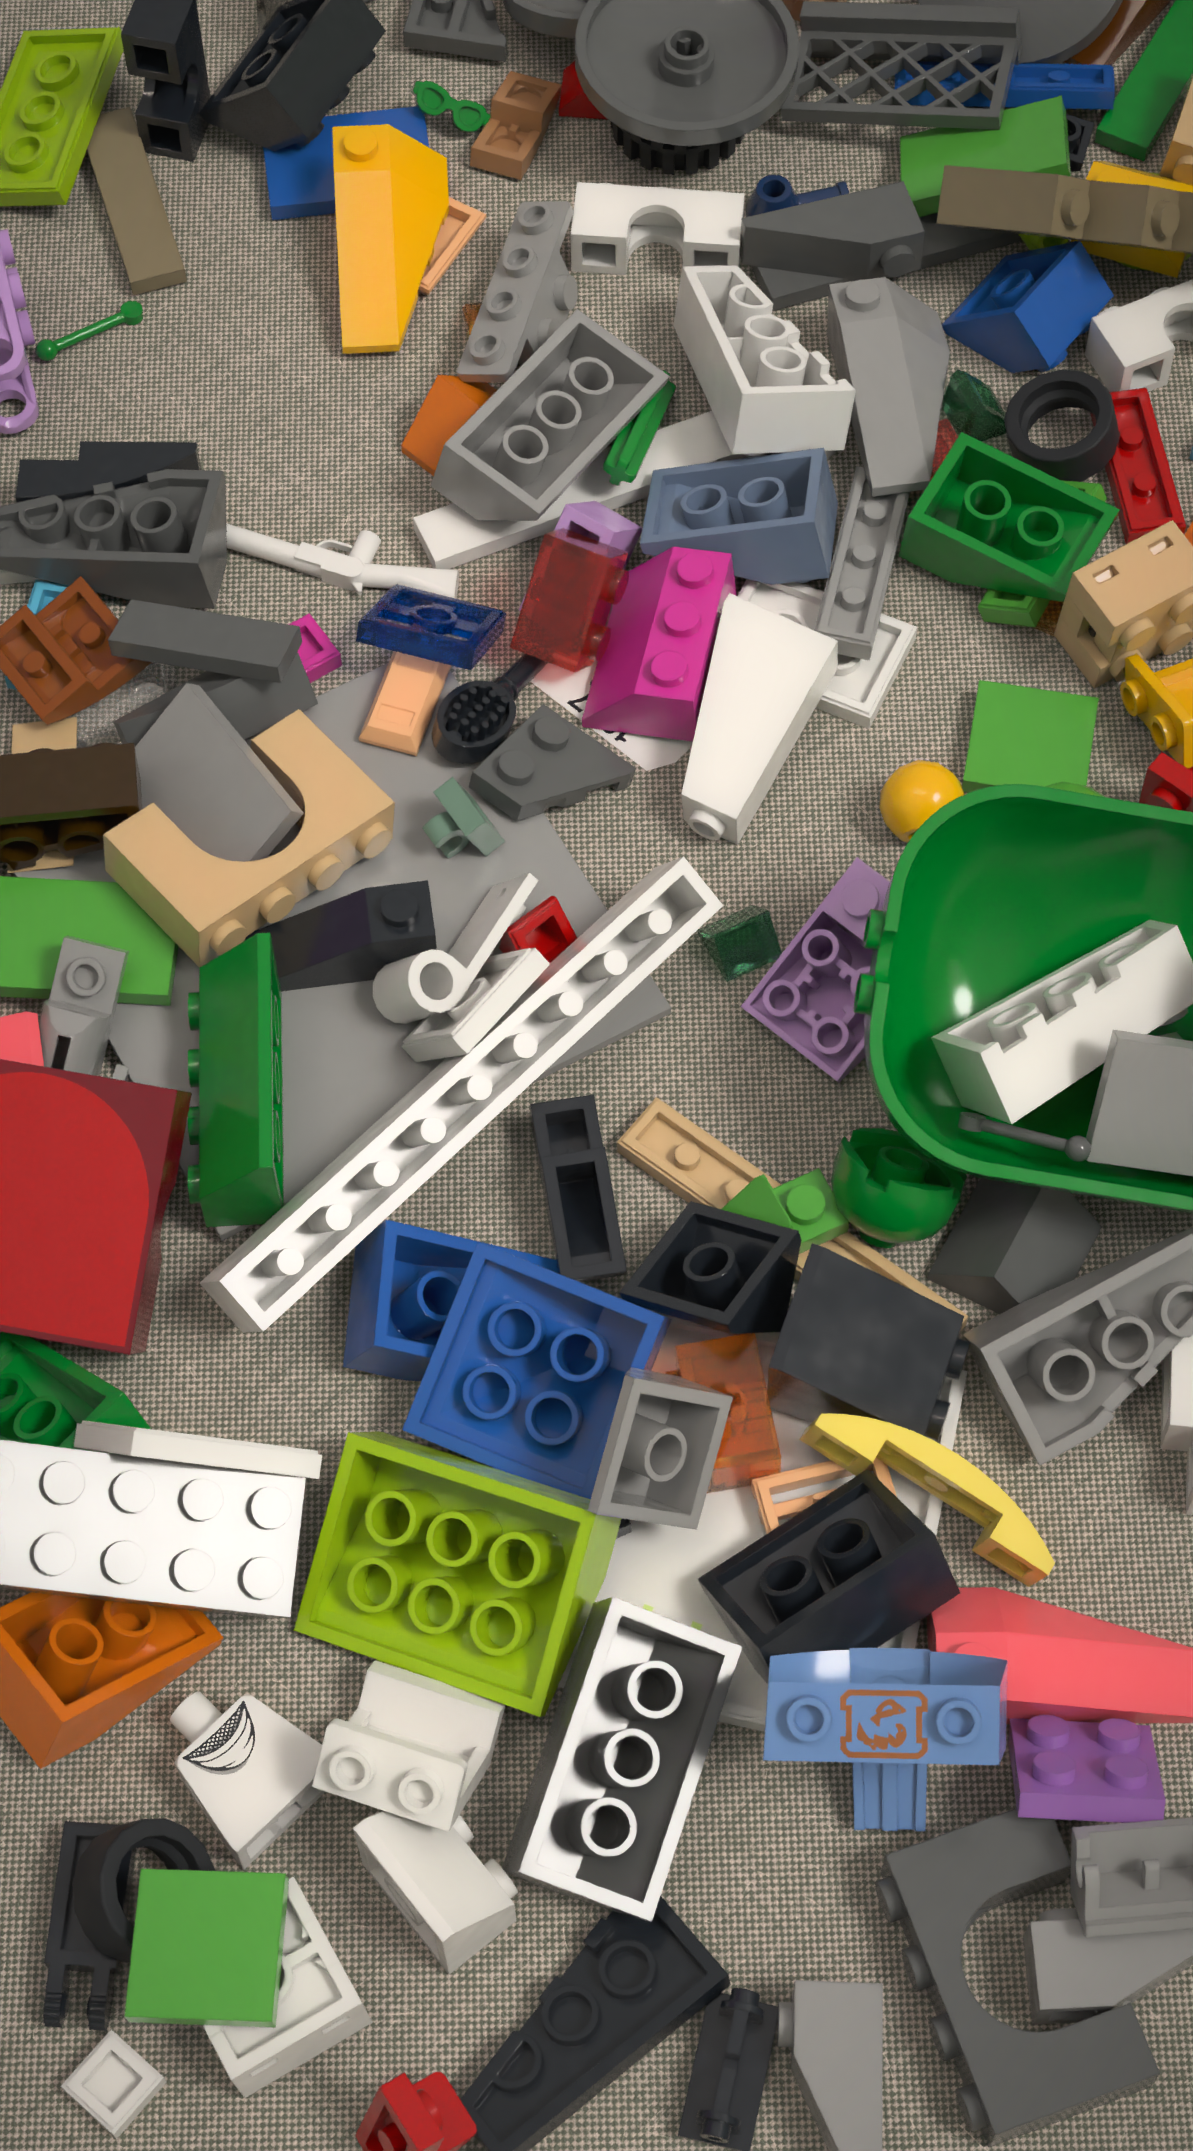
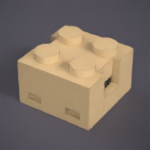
M1173 520L1078 569L1072 574L1054 636L1093 688L1113 678L1117 682L1125 680L1126 657L1138 654L1145 662L1161 652L1165 655H1172L1184 648L1193 638V546Z

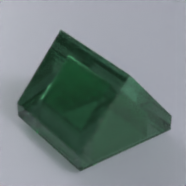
M958 369L951 375L944 394L942 408L958 437L963 432L982 442L1006 434L1004 422L1006 414L991 387L964 370Z
M755 905L748 906L698 929V936L726 982L775 961L782 954L769 910Z

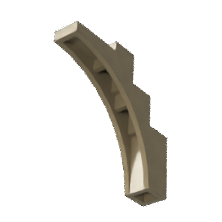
M944 165L937 224L1193 255V192H1182L1150 185L1091 181L1059 174Z

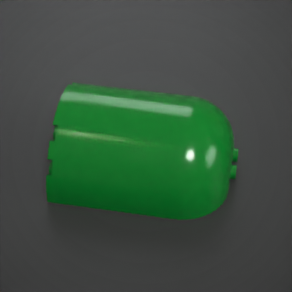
M1004 784L975 790L954 799L932 814L917 829L895 866L882 910H869L864 931L863 948L873 950L869 974L860 973L853 1008L854 1013L865 1014V1057L874 1093L889 1121L915 1149L944 1167L980 1178L1193 1213V1176L1089 1162L1087 1160L1074 1162L1067 1157L1065 1152L983 1131H968L957 1126L960 1112H971L983 1115L989 1120L1068 1140L1073 1136L1086 1138L1104 1063L1013 1124H1009L961 1106L931 1037L1148 920L1177 925L1193 961V812L1037 785ZM1193 1004L1187 1007L1188 1013L1184 1017L1173 1023L1159 1026L1147 1035L1160 1036L1177 1032L1183 1040L1193 1041Z

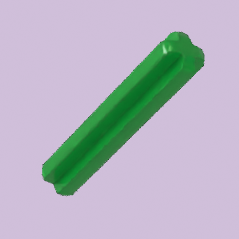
M662 370L663 372H665L667 375L670 376V373H668L667 371ZM669 380L616 436L603 463V470L611 475L609 479L611 484L619 486L621 481L632 483L636 479L675 394L676 385Z

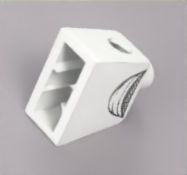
M198 1691L187 1697L176 1708L170 1718V1722L191 1743L174 1762L178 1773L236 1862L244 1870L326 1792L312 1787L322 1745L249 1694L240 1697L222 1714Z

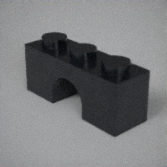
M135 0L122 29L121 38L128 75L145 78L143 94L135 112L139 137H141L146 153L194 162L209 125L199 112L210 99L196 0Z

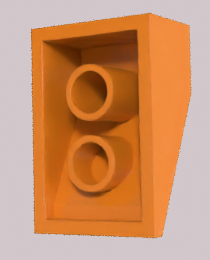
M30 1592L0 1607V1718L38 1767L42 1769L96 1740L217 1648L224 1637L203 1611Z

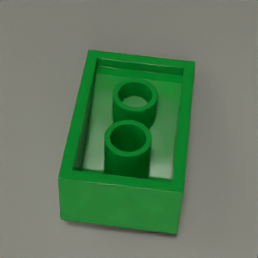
M961 432L907 518L899 557L949 582L1064 602L1073 572L1090 563L1116 520L1120 509Z
M6 1332L0 1333V1440L95 1451L74 1447L77 1423L82 1424V1420L151 1429L123 1391L32 1337Z

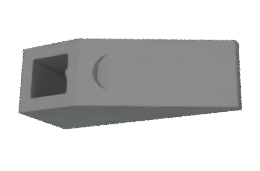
M1075 1908L1052 1909L1040 1913V1921H1030L1023 1936L1032 2025L1080 2022L1133 2003L1193 1965V1929L1086 1938Z

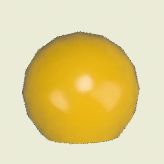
M916 760L899 767L888 777L880 793L879 808L886 826L901 841L908 843L917 829L932 814L965 794L960 781L950 770L938 762Z

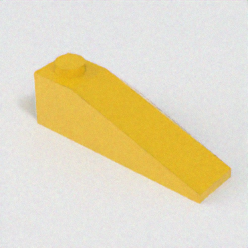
M389 124L332 127L343 354L400 351L418 300L420 283L426 266H430L435 252L434 244L441 225L445 224L449 212L447 158Z

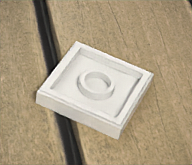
M526 948L489 956L460 1002L451 1010L424 1018L405 1038L404 1044L401 1047L415 1062L467 1055L550 963L536 948Z

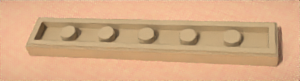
M657 1097L617 1141V1152L688 1203L692 1201L722 1209L753 1179L762 1174L766 1176L772 1188L781 1185ZM850 1232L819 1245L963 1315L961 1331L966 1326L968 1315ZM810 1250L798 1256L794 1277L798 1281Z

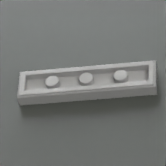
M856 466L830 567V575L827 579L814 631L837 640L838 654L870 661L911 492L872 497L864 467Z

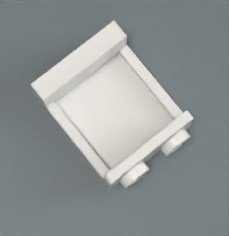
M374 1660L367 1670L357 1710L348 1722L335 1718L326 1728L312 1787L449 1832L490 1766L505 1705L450 1686L441 1681Z

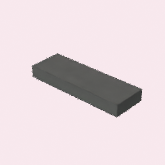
M131 599L111 633L108 642L112 656L281 683L302 644L300 627L295 625Z

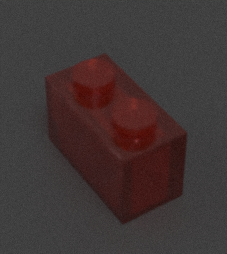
M565 528L545 533L510 648L572 672L593 665L594 661L599 662L608 647L611 637V628L605 626L612 604L617 605L621 601L628 584L629 571L623 569L628 552Z

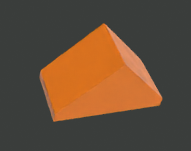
M438 375L401 444L402 453L434 476L444 444L497 389L487 382H463L459 376Z

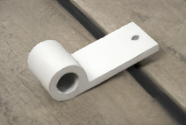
M527 873L492 886L448 954L441 950L431 949L385 965L377 973L373 982V998L381 1014L394 1023L407 1024L454 1008L464 996L507 928L519 920L524 913L526 906L523 904L538 880L531 873Z

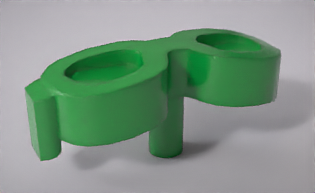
M416 81L411 89L412 94L415 95L416 106L422 113L429 116H438L444 111H450L452 123L460 131L473 132L481 126H485L491 117L482 105L470 100H455L451 98L447 90L431 81Z

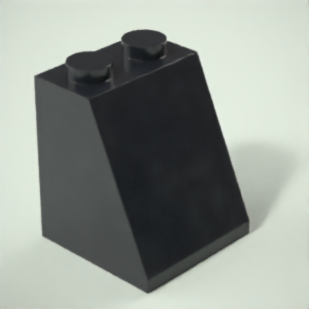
M812 1243L768 1367L766 1407L809 1422H813L821 1413L869 1417L901 1426L929 1439L939 1441L951 1404L950 1402L940 1400L939 1397L946 1376L959 1380L971 1344L970 1341L959 1338L964 1316L825 1247Z

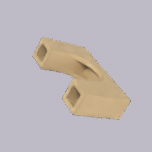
M300 709L251 739V749L304 812L296 822L300 828L299 834L282 851L264 859L246 862L230 861L215 857L196 846L154 803L146 806L103 834L105 871L199 968L218 955L220 956L242 943L249 934L267 922L276 923L289 914L297 902L315 890L323 891L331 887L345 870L364 857L370 859L377 856L393 839L395 802Z

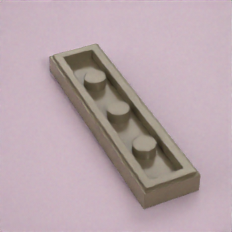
M126 107L100 114L86 153L133 296L187 282L185 268L141 137H139L131 108Z

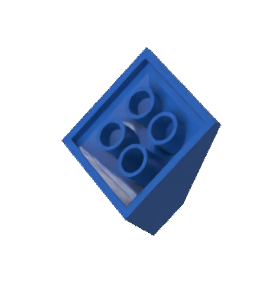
M477 1242L402 1430L495 1469L591 1500L625 1374L630 1367L648 1371L652 1370L672 1319L484 1243Z

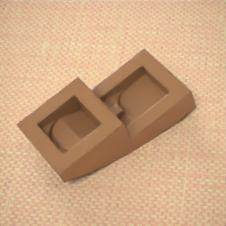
M510 71L491 99V117L489 122H487L471 146L470 166L522 180L548 129L561 94V84Z

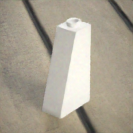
M729 593L723 604L681 797L683 818L688 822L691 829L707 839L719 840L724 838L738 845L838 669V641Z

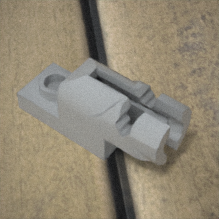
M65 936L63 938L50 997L43 1003L39 1020L44 1067L95 1076L101 1073L129 955L128 950L72 936Z

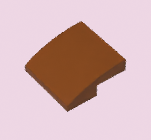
M82 576L68 586L39 613L35 614L25 604L0 626V669L46 725L67 718L100 701L123 686L152 662L112 656L108 639L119 619Z

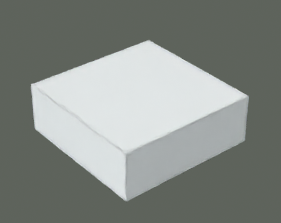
M111 2029L65 2080L61 2087L117 2139L167 2081Z

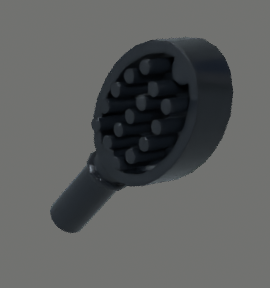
M527 650L502 677H497L494 682L475 680L464 683L452 690L440 704L433 723L431 735L437 752L443 758L460 764L477 763L485 760L508 738L516 717L514 701L518 698V694L545 667L543 656L536 650Z

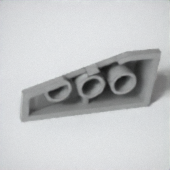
M886 277L829 284L827 338L839 380L846 379L856 390L850 420L871 495L874 497L925 490L931 481L937 431L950 350L938 312Z
M1193 1227L1024 1301L962 1335L964 1340L971 1342L969 1350L991 1393L1038 1465L1050 1461L1099 1434L1115 1417L1112 1413L1138 1385L1144 1387L1158 1372L1156 1369L1157 1365L1184 1337L1189 1338L1193 1335Z

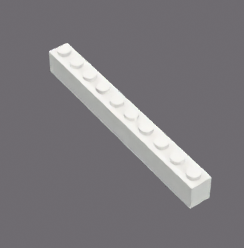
M685 857L655 867L557 956L467 1055L444 1059L200 1282L201 1286L242 1333L264 1332L722 908L723 904Z

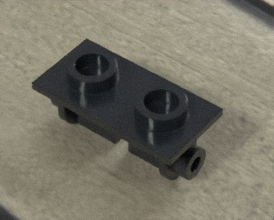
M732 1988L731 1995L720 1993L706 2005L678 2137L735 2151H750L778 2021V2006L759 2002L760 1994L743 1988Z

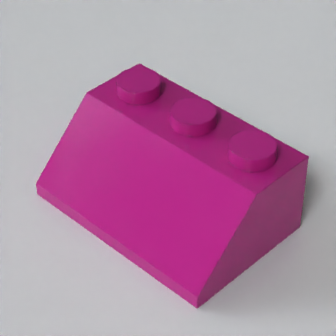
M671 547L621 575L582 716L583 727L693 742L723 604L729 593L737 596L731 553Z

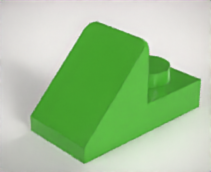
M819 1168L776 1188H772L766 1176L762 1174L753 1179L721 1209L799 1231L802 1240L799 1254L810 1250L812 1243L816 1245L823 1244L847 1233L849 1229V1221L837 1209L834 1193Z

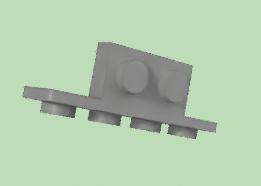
M569 201L522 202L519 205L456 370L461 381L506 382L514 374L517 364L519 363L521 367L566 321L569 311L575 307L578 297L577 283L575 278L569 274L559 252L574 213Z

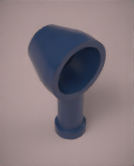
M768 175L757 183L750 195L746 206V217L849 194L848 186L845 181L835 183V186L796 194L792 185L785 177Z

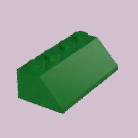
M257 933L200 967L199 992L188 994L190 1030H199V1049L188 1050L190 1087H199V1106H190L188 1112L190 1145H199V1165H188V1195L190 1204L201 1205L206 1227L265 1224L284 1206L282 993L271 934Z

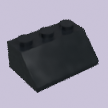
M294 0L276 9L199 114L206 122L272 151L295 143L299 147L305 146L313 141L323 130L324 124L321 120L326 113L347 97L350 92L347 84L353 76L361 72L373 61L376 56L373 49L386 30L362 0Z
M868 1469L698 1578L703 1591L739 1646H742L743 1652L756 1672L767 1684L770 1656L850 1650V1648H878L960 1594L935 1534Z

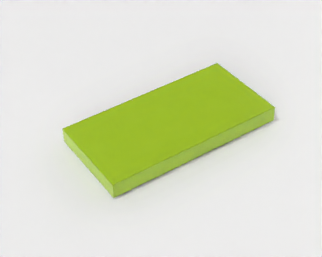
M120 27L23 31L0 90V206L67 204L124 51Z

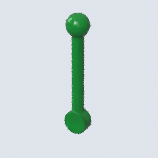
M127 301L122 304L119 313L57 340L42 339L36 345V355L42 361H52L56 358L58 351L122 323L137 325L143 320L142 305L136 301Z

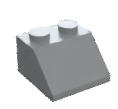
M630 1367L623 1380L588 1511L597 1515L697 1530L733 1397L679 1376Z

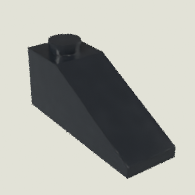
M428 880L364 888L258 929L245 938L247 940L257 933L271 934L281 992L375 980L377 973L387 964L431 949L437 950Z

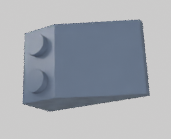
M824 448L653 470L640 540L642 553L657 556L671 547L731 553L734 576L770 585L790 582L806 583L815 579L829 578L838 501Z

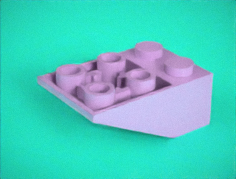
M858 857L741 1005L745 1011L837 1082H840L865 1058V1014L854 1013V998L860 973L869 974L873 950L863 948L867 916L870 909L882 910L890 881Z

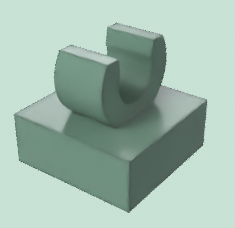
M453 777L433 791L447 811L434 816L422 829L437 848L440 847L448 859L461 852L469 841L485 856H488L505 842L474 798Z

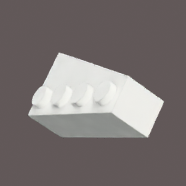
M737 265L682 266L673 326L731 453L756 457L766 453H784L824 448L825 451L844 450L856 393L854 387L846 379L835 381L829 374L830 362L819 351L808 352L799 343L800 331L790 320L784 321L772 314L773 302Z
M1148 920L931 1037L961 1106L1013 1124L1105 1063L1113 1030L1148 1034L1159 1026L1173 1023L1184 1017L1188 1013L1187 1007L1193 1004V961L1177 925Z

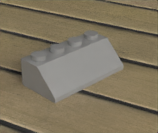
M577 309L444 444L430 486L476 520L537 521L665 386L670 376Z

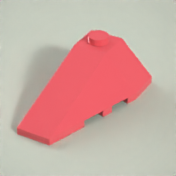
M996 1587L958 1588L960 1594L927 1616L928 1649L930 1651L1008 1660L1006 1725H1010V1719H1031L1038 1715H1053L1066 1721L1101 1723L1107 1719L1118 1718L1129 1720L1135 1724L1193 1723L1192 1647Z

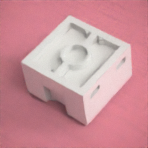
M294 1877L289 1879L276 2028L203 2025L231 2081L244 2098L373 2023Z

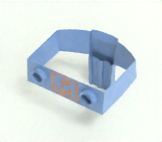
M850 1648V1650L770 1656L763 1761L852 1762L854 1830L882 1829V1831H898V1829L925 1832L927 1764L999 1765L1006 1749L1008 1660L910 1648Z

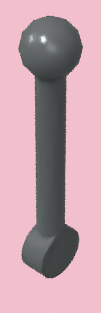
M960 1112L957 1126L961 1129L973 1132L983 1131L1065 1152L1067 1157L1074 1162L1086 1160L1091 1152L1089 1141L1082 1136H1073L1068 1140L989 1120L977 1113Z

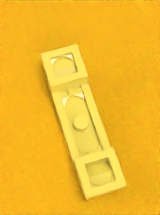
M821 1413L805 1429L799 1439L855 1476L859 1475L873 1463L875 1458L883 1461L887 1466L984 1527L972 1551L1026 1586H1032L1048 1576L1055 1562L1044 1541L1017 1504L977 1467L938 1442L889 1422L863 1416Z

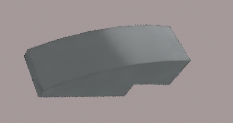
M297 652L281 683L205 671L113 721L122 744L134 743L136 746L186 683L199 685L244 740L267 730L296 710L300 709L303 712L317 705L318 702Z

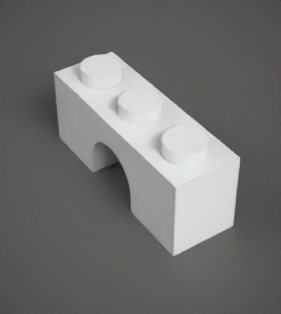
M577 182L571 226V271L627 275L630 255L635 249L647 243H664L672 246L681 254L683 258L682 266L737 265L739 267L741 219L744 215L745 193Z
M1193 279L1171 288H1159L1147 297L1121 307L1113 306L1107 308L1099 315L1091 318L1085 356L1109 392L1147 388L1149 392L1167 385L1175 352V346L1172 344V341L1188 340L1193 342Z

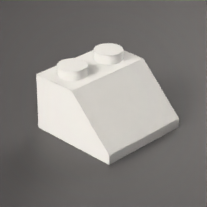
M386 1811L365 1818L353 1827L364 1867L449 1975L517 1921L515 1904L511 1900L518 1893L515 1885L493 1858L483 1865L470 1849L467 1843L474 1836L460 1815L449 1832Z

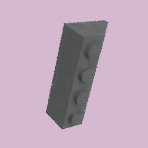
M615 1597L594 1602L502 1866L506 1874L576 1900L652 1922L742 1646Z

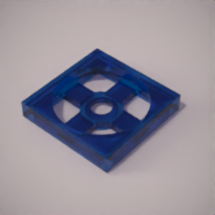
M396 584L359 621L356 642L472 670L503 633L506 613L503 610ZM387 620L409 624L411 627L388 622ZM449 634V635H453V636L465 638V639H468V640H467V641H464V640H460V639H456V638H452V637H448V636H444V635Z

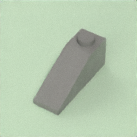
M795 1980L791 2002H778L777 2047H791L790 2069L828 2151H882L883 1983Z

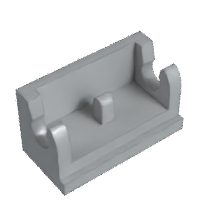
M1193 1817L1072 1827L1070 1893L1086 1938L1193 1929Z

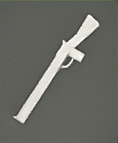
M226 523L227 548L294 568L296 571L321 578L322 582L347 590H355L358 595H362L363 587L399 589L453 608L456 606L459 570L371 564L381 544V539L371 531H361L353 546L336 540H324L316 546L301 542L299 546ZM333 547L350 553L349 555H344L325 548Z

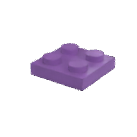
M1038 1715L1031 1719H1010L1008 1746L1018 1817L1117 1823L1164 1820L1166 1799L1150 1725H1136L1129 1720L1118 1718L1107 1719L1101 1723L1066 1721L1053 1715Z

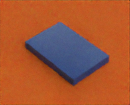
M417 106L324 116L321 120L324 124L323 130L307 145L299 147L295 143L276 151L263 147L272 220L336 213L332 127L389 124L429 147L424 113Z

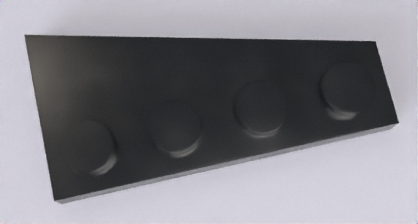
M660 1896L652 1922L612 1911L606 1920L601 1917L583 1940L585 1947L561 1978L557 1975L538 1998L540 2005L520 2031H513L462 2096L460 2100L477 2127V2132L474 2136L486 2151H529L731 1985L728 1973L662 1896Z

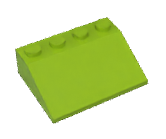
M381 1431L348 1432L294 1631L441 1681L450 1686L538 1717L545 1716L590 1614L592 1605L606 1577L622 1518L597 1515L588 1511L590 1499Z

